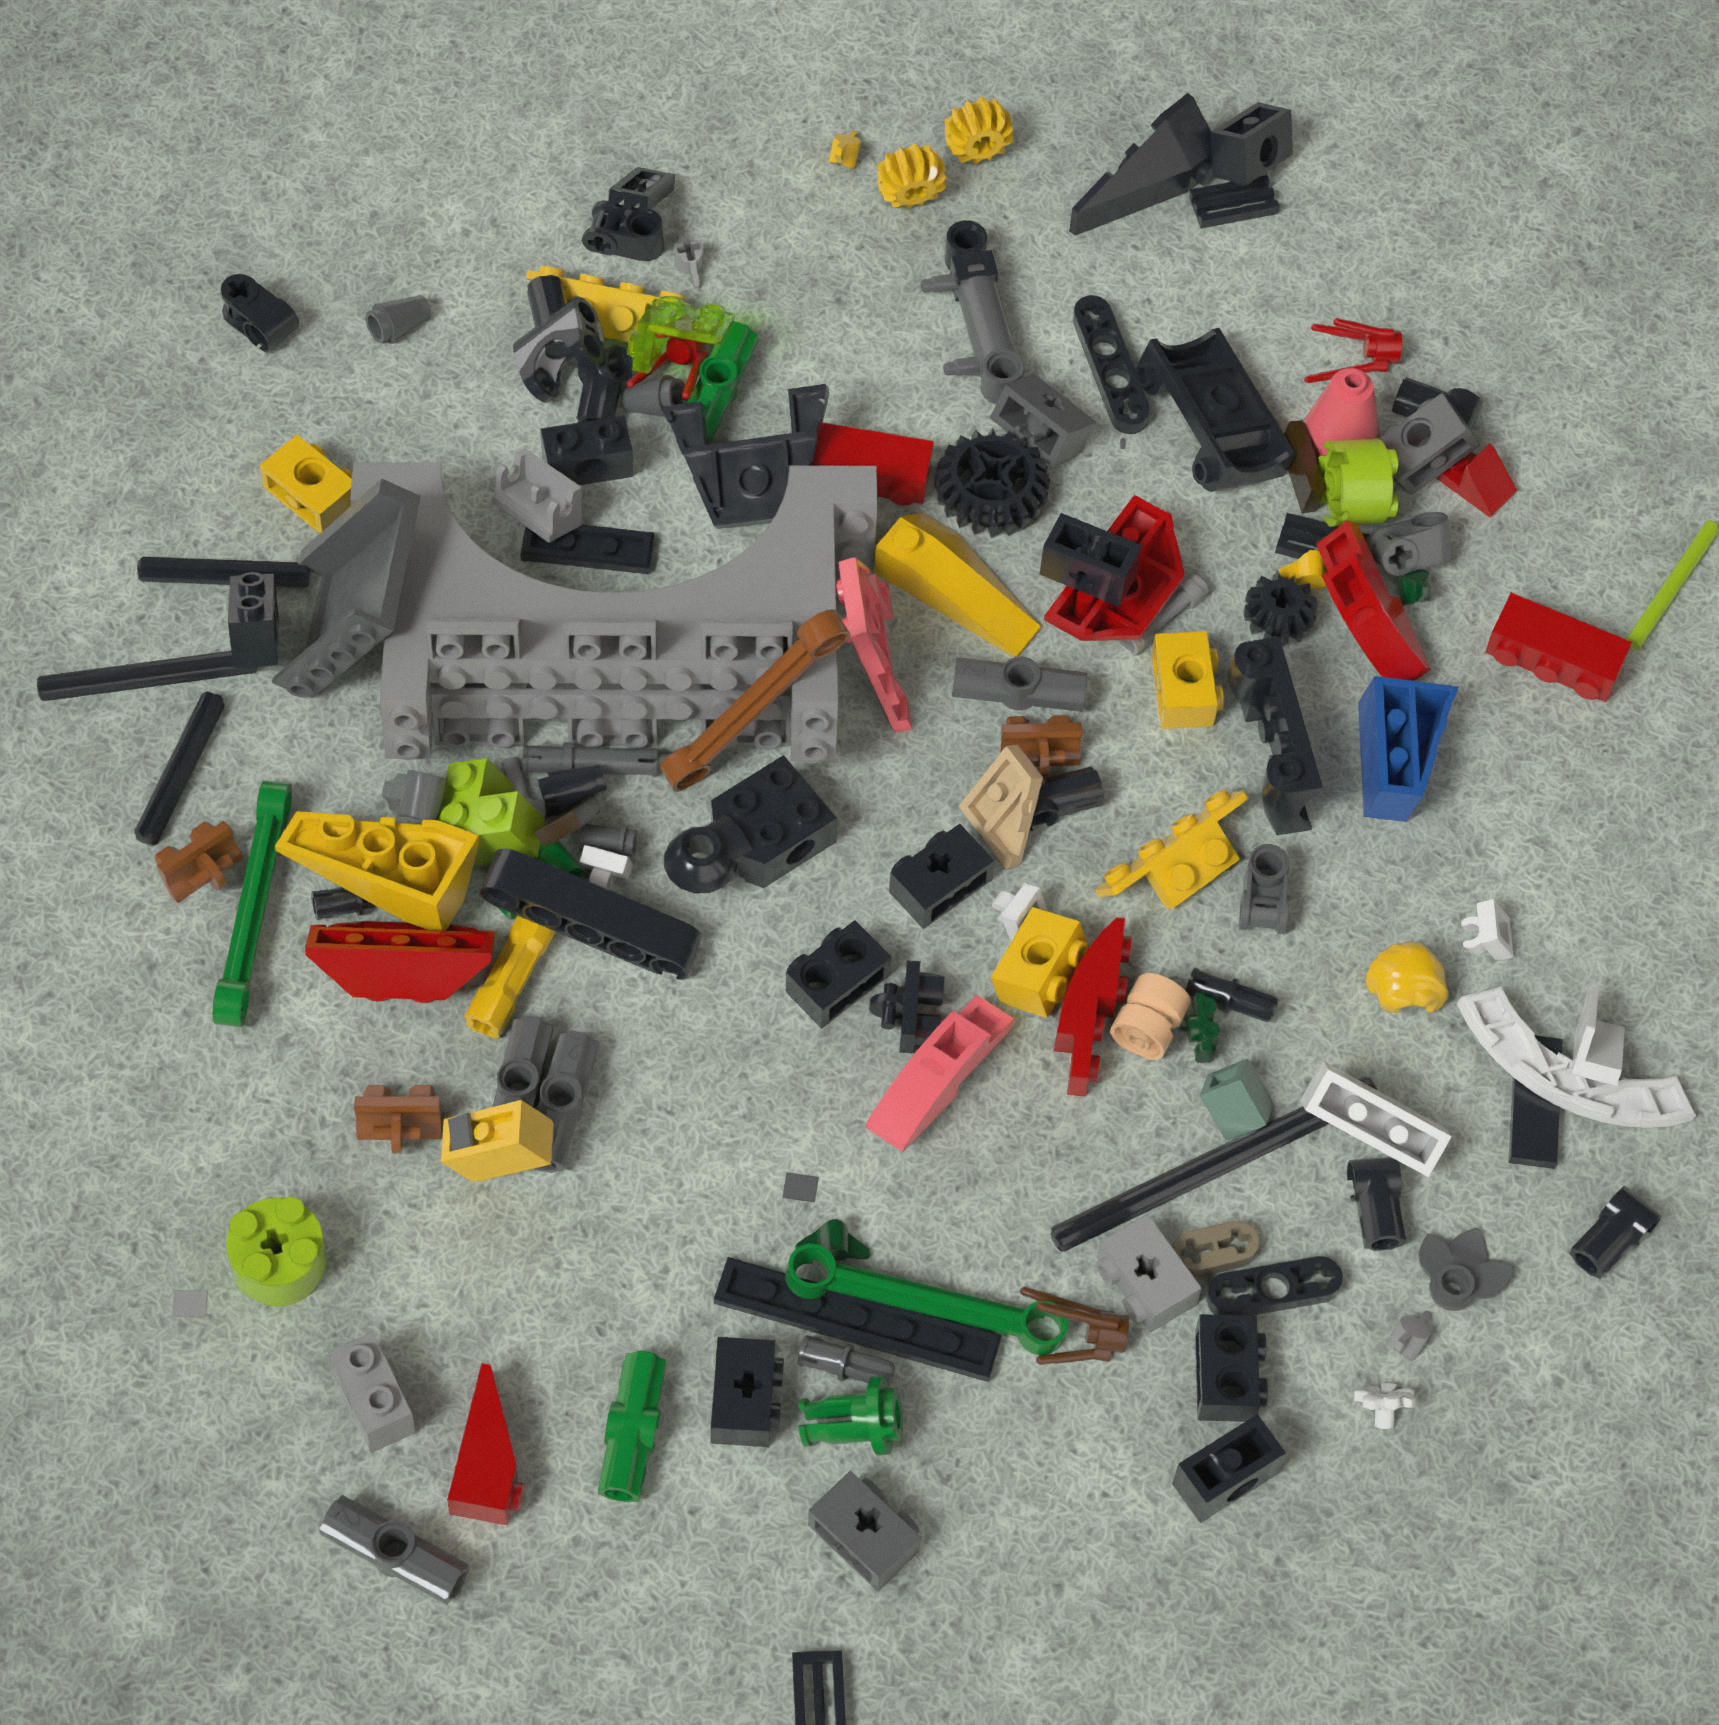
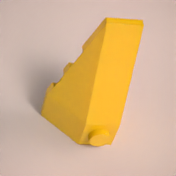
M921 512L900 517L876 545L874 573L1011 656L1019 657L1041 629L1037 621L957 532L927 514Z
M296 811L276 843L275 849L280 854L405 922L427 930L446 931L465 900L480 838L477 834L439 820L423 819L422 824L397 823L394 817H381L379 822L354 820L348 814Z

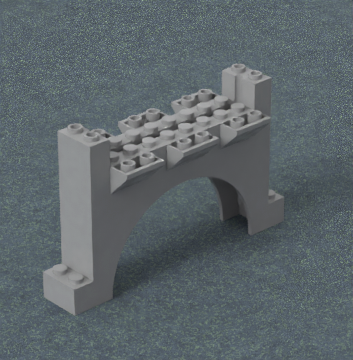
M353 462L351 506L381 479H385L421 496L394 631L384 638L380 707L385 759H431L433 722L435 745H447L452 748H462L466 745H488L496 748L523 746L525 734L524 719H567L568 742L572 743V746L581 747L625 746L631 749H639L644 746H657V719H701L702 734L799 640L797 631L807 620L829 609L836 610L835 563L854 557L863 564H874L877 520L876 466L789 465L788 484L777 514L758 539L737 557L715 570L683 583L645 591L608 593L569 589L545 583L523 575L487 554L467 535L451 512L443 490L441 463ZM837 650L817 659L725 749L732 747H759L769 750L776 747H790L791 738V761H836L838 716Z

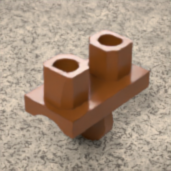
M1053 715L1047 720V723L1030 724V721L1024 716H1009L1006 719V724H1001L1000 753L1006 746L1018 745L1034 767H1037L1038 772L1046 777L1049 774V766H1080L1081 722L1072 723L1068 715Z
M204 821L192 829V833L189 836L191 839L190 844L181 850L167 846L155 854L154 859L169 894L177 903L208 882L214 889H222L227 884L222 873L244 859L233 838V831L226 822L222 821L214 826Z
M368 1085L363 1096H355L354 1111L356 1115L357 1140H391L392 1154H402L403 1140L441 1139L440 1096H435L432 1085H414L409 1089V1096H391L390 1089L385 1085Z

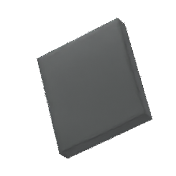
M470 1113L448 1119L452 1151L474 1146Z
M786 1172L782 1198L815 1203L819 1177Z

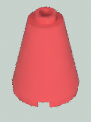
M1346 368L1338 371L1303 419L1317 461L1319 456H1327L1328 449L1322 447L1326 441L1380 438L1373 381L1368 374L1359 369Z

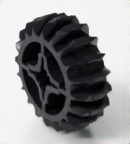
M993 427L987 436H982L975 429L971 440L960 435L956 446L948 445L944 457H940V461L937 464V475H935L934 486L937 491V500L939 505H945L944 512L946 517L957 516L956 522L959 528L971 522L974 535L980 531L981 526L988 527L991 538L996 534L997 527H1002L1008 536L1013 531L1014 523L1024 530L1028 525L1029 518L1036 520L1040 515L1041 508H1044V505L1047 503V490L1050 487L1046 460L1039 459L1038 447L1027 448L1026 437L1017 441L1012 440L1013 436L1010 430L1004 436H997ZM969 469L972 477H970L969 483L963 486L959 477L964 471ZM1022 477L1026 486L1021 492L1016 494L1013 490L1015 480Z

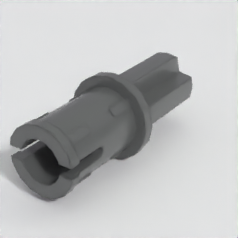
M808 1335L802 1341L798 1354L801 1357L797 1360V1364L800 1366L815 1368L837 1375L839 1381H844L848 1377L869 1383L870 1377L883 1376L889 1387L895 1373V1366L892 1361L854 1351V1345L847 1344L844 1347L824 1342Z

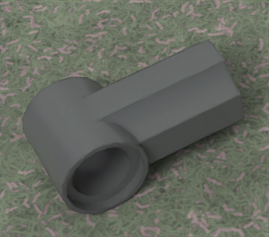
M407 770V774L398 773L392 780L385 781L382 797L389 804V810L396 811L399 815L419 820H438L447 779Z

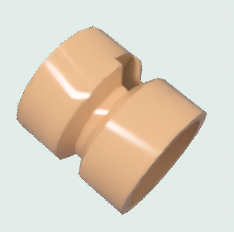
M1144 973L1135 982L1127 998L1128 1004L1121 1008L1111 1026L1110 1033L1119 1046L1148 1060H1159L1164 1056L1174 1038L1171 1029H1176L1181 1025L1191 1006V999L1189 994L1173 980L1154 973Z

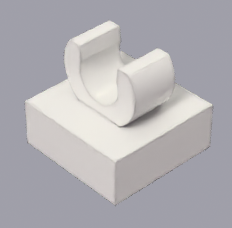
M584 845L580 858L581 865L585 869L592 870L589 882L608 890L612 886L614 877L628 880L633 867V863L627 856Z
M1027 883L1022 885L1015 896L1009 892L1001 891L991 904L992 908L1002 911L997 919L1004 923L1010 941L1013 940L1032 907L1048 911L1040 888Z
M1494 899L1476 903L1478 917L1470 916L1463 919L1461 926L1467 932L1479 931V934L1475 939L1463 942V947L1469 953L1476 955L1482 954L1487 950L1495 960L1513 958L1510 917Z

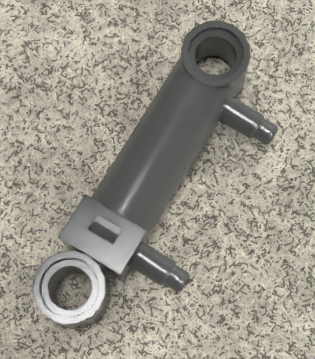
M962 220L951 225L946 234L945 264L950 270V274L933 276L931 279L922 280L921 290L924 293L953 290L955 301L960 302L975 357L956 359L953 362L945 363L943 365L945 375L961 376L979 373L982 395L990 403L997 404L1005 385L1024 377V361L1016 353L997 286L998 270L992 250H986L987 233L979 223L971 220Z

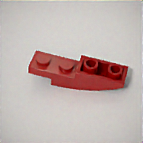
M1347 520L1316 543L1328 572L1322 575L1323 581L1347 627L1380 676L1415 681L1430 671L1431 668L1400 598L1388 593L1358 523Z
M1116 917L1094 940L1078 964L1065 994L1060 1011L1054 1051L1072 1053L1067 1095L1085 1097L1088 1082L1097 1083L1100 1056L1092 1055L1093 1041H1102L1105 1017L1113 1018L1115 1003L1124 1004L1127 977L1119 976L1120 963H1129L1132 942L1131 936H1123L1125 918Z

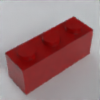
M823 422L813 466H876L877 497L888 498L892 502L904 506L912 503L923 504L932 465L934 441Z
M1510 592L1491 632L1485 653L1493 655L1495 660L1502 665H1517L1534 672V675L1543 682H1558L1570 687L1584 699H1599L1607 702L1625 663L1632 642Z

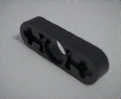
M1324 1256L1226 1272L1217 1275L1211 1281L1206 1302L1214 1315L1250 1316L1326 1303L1334 1299L1338 1294L1343 1281V1274L1341 1268L1334 1260ZM1314 1271H1320L1323 1277H1331L1326 1289H1320L1317 1282H1310L1302 1285V1294L1296 1293L1297 1281L1294 1273L1298 1274V1283L1311 1280ZM1270 1278L1279 1279L1286 1285L1287 1294L1280 1299L1269 1298L1263 1293L1261 1283ZM1247 1282H1253L1252 1294L1256 1302H1250L1251 1293L1237 1296L1235 1305H1228L1226 1299L1217 1298L1221 1295L1223 1287H1229L1231 1293L1237 1294L1246 1292Z

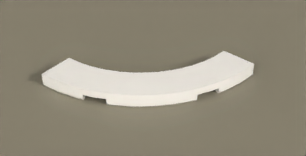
M1502 987L1461 996L1457 1002V1006L1467 1025L1494 1060L1528 1089L1561 1108L1599 1122L1641 1128L1668 1127L1692 1121L1696 1117L1678 1076L1660 1079L1621 1077L1617 1086L1571 1074L1573 1060L1560 1052L1557 1055L1535 1038L1534 1035L1536 1033L1519 1016Z

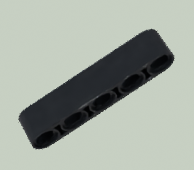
M498 849L495 852L480 890V895L484 900L500 909L660 975H662L663 971L677 975V980H684L688 977L702 937L697 928L684 921L512 849Z

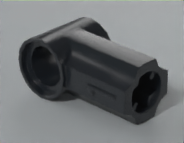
M614 345L605 348V360L593 370H588L578 363V375L583 384L576 417L578 422L615 417L621 384L628 381L634 372L632 357L623 346Z
M1405 377L1399 387L1391 412L1408 418L1417 411L1423 402L1443 393L1458 410L1472 431L1482 409V401L1475 393L1467 389L1454 388L1449 390V392H1445Z
M1090 766L1049 778L1040 773L1043 779L1030 831H1033V826L1045 823L1048 827L1052 826L1059 820L1060 816L1103 805L1102 782L1097 770Z
M1392 1157L1349 1160L1347 1164V1180H1352L1355 1194L1350 1195L1352 1202L1357 1203L1364 1249L1381 1251L1404 1246L1406 1236L1399 1201L1402 1192L1399 1161Z
M1623 1186L1605 1205L1598 1216L1599 1219L1577 1241L1569 1254L1575 1263L1587 1274L1601 1279L1631 1246L1637 1248L1640 1245L1638 1242L1646 1231L1651 1233L1662 1215L1628 1187Z

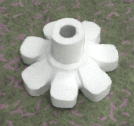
M1382 1382L1381 1389L1378 1386L1357 1387L1354 1389V1401L1363 1402V1408L1375 1409L1374 1426L1380 1429H1391L1394 1427V1410L1401 1407H1415L1414 1390L1411 1388L1397 1390V1384Z

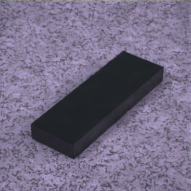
M581 525L549 543L525 526L520 557L521 561L649 574L655 533Z
M1534 1035L1543 1046L1557 1055L1558 1052L1562 1054L1563 1039ZM1514 1077L1512 1081L1508 1163L1555 1169L1558 1158L1560 1107L1537 1095Z

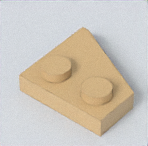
M1009 745L1003 749L958 806L1006 870L1014 869L1021 865L1043 779L1018 745Z

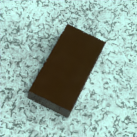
M1303 420L1289 421L1284 435L1295 451L1296 456L1288 468V473L1301 513L1316 512L1326 491L1325 482L1306 424Z
M595 795L554 817L537 830L535 834L542 846L546 845L547 847L581 828L600 813L602 807Z

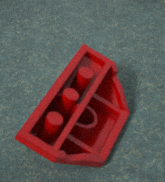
M1134 494L1107 530L1142 545L1137 575L1121 606L1118 607L1066 586L1044 615L1046 622L1081 641L1140 640L1184 580L1185 573L1174 533L1172 515Z
M355 921L335 923L328 927L323 924H316L310 926L305 945V955L352 997L367 998L376 1002L388 999H412L418 1003H430L435 1000L448 999L491 962L495 931H479L473 927L450 924L446 931L427 930L408 922Z

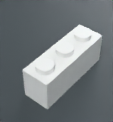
M1322 1061L1300 1100L1306 1111L1427 1177L1430 1176L1452 1137L1442 1125Z

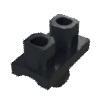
M907 960L904 996L897 994L898 986L896 984L886 983L884 985V993L872 996L869 1002L870 1012L881 1018V1027L883 1029H893L895 1027V1019L902 1018L899 1053L913 1054L914 1045H922L941 1024L942 1015L917 1013V1004L942 1006L945 976L920 972L921 961Z

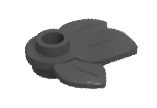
M1477 1228L1459 1234L1449 1244L1436 1235L1428 1233L1420 1246V1265L1431 1278L1429 1283L1430 1295L1434 1302L1443 1309L1460 1311L1469 1307L1474 1299L1494 1298L1506 1288L1512 1277L1513 1265L1502 1261H1487L1486 1245L1481 1231ZM1450 1282L1455 1283L1460 1287L1461 1293L1458 1295L1451 1294L1445 1290L1444 1285Z

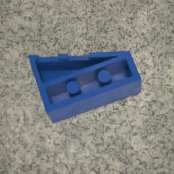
M1379 676L1373 677L1358 702L1364 817L1402 822L1408 820L1424 795L1437 755L1440 738L1446 728L1447 717L1459 686Z

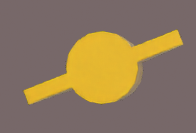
M852 130L849 134L834 135L828 163L835 165L840 163L844 167L853 170L856 168L861 140L857 138L858 131Z
M1309 550L1297 561L1278 570L1281 577L1287 580L1296 573L1298 585L1310 583V589L1326 587L1322 575L1328 572L1320 552L1317 550Z

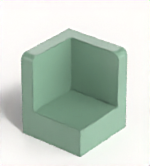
M1248 1058L1207 1074L1200 1093L1202 1101L1226 1140L1266 1126L1273 1107L1270 1096Z

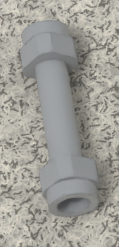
M1196 574L1185 577L1174 592L1175 594L1171 596L1140 640H1119L1120 643L1133 655L1144 651L1152 644L1153 634L1187 605L1193 609L1202 601V598L1209 592L1205 581Z

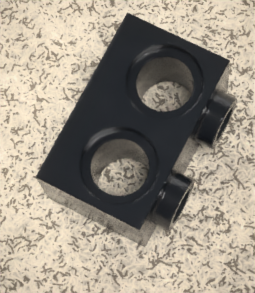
M248 572L240 576H230L228 628L233 668L278 665L279 611L274 574Z
M854 920L843 929L838 927L832 930L823 939L818 949L810 955L802 954L789 965L786 972L785 992L822 1029L890 976L891 956ZM855 955L862 960L852 963L845 961L843 957ZM819 981L828 986L823 989H814L808 984Z
M1199 1314L1195 1328L1197 1421L1246 1422L1258 1414L1260 1407L1267 1406V1378H1259V1362H1265L1266 1335L1265 1333H1258L1257 1316ZM1226 1340L1234 1341L1240 1345L1242 1351L1237 1353L1228 1352L1222 1348L1220 1342ZM1226 1385L1236 1386L1243 1392L1244 1396L1231 1398L1224 1394L1221 1387Z

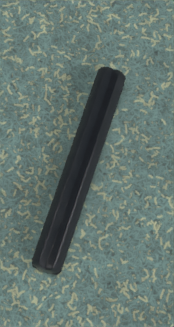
M143 556L138 560L137 564L138 579L142 582L230 585V576H240L248 572L274 574L276 587L306 588L311 580L309 567L298 565V562Z
M209 691L201 694L134 830L136 840L151 846L158 844L224 709L223 698L220 695Z

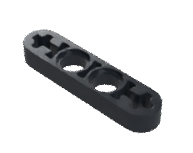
M1095 295L1084 296L1075 304L1073 325L1110 421L1114 428L1121 433H1139L1147 426L1150 412L1149 404L1143 389L1137 383L1135 368L1112 309L1102 297ZM1085 311H1092L1094 315H1099L1098 329L1093 330L1092 318L1089 315H1085ZM1098 343H1108L1116 351L1110 355H1101L1093 347ZM1118 375L1125 378L1128 385L1123 388H1114L1107 384L1106 379L1110 376ZM1128 399L1130 411L1132 414H1137L1136 419H1130L1128 414H1123V400Z

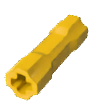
M516 917L508 932L506 944L487 980L478 989L464 1016L466 1019L465 1025L494 1039L501 1037L515 1010V1004L539 957L545 953L555 931L522 917Z

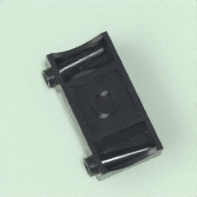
M1220 328L1212 329L1203 336L1180 345H1166L1157 338L1150 339L1136 367V380L1138 385L1144 388L1150 395L1155 396L1169 391L1201 445L1192 465V474L1195 481L1202 485L1205 490L1214 492L1283 477L1294 460L1296 453Z
M1280 636L1243 642L1236 648L1228 670L1229 686L1241 705L1245 722L1258 721L1261 742L1263 744L1269 743L1272 755H1269L1262 786V801L1265 815L1276 835L1312 830L1305 804L1316 795L1322 793L1323 786Z

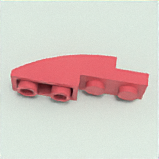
M978 995L959 1014L952 1011L921 1045L891 1084L867 1120L865 1128L904 1152L957 1096L959 1084L1012 1030L1014 1018Z

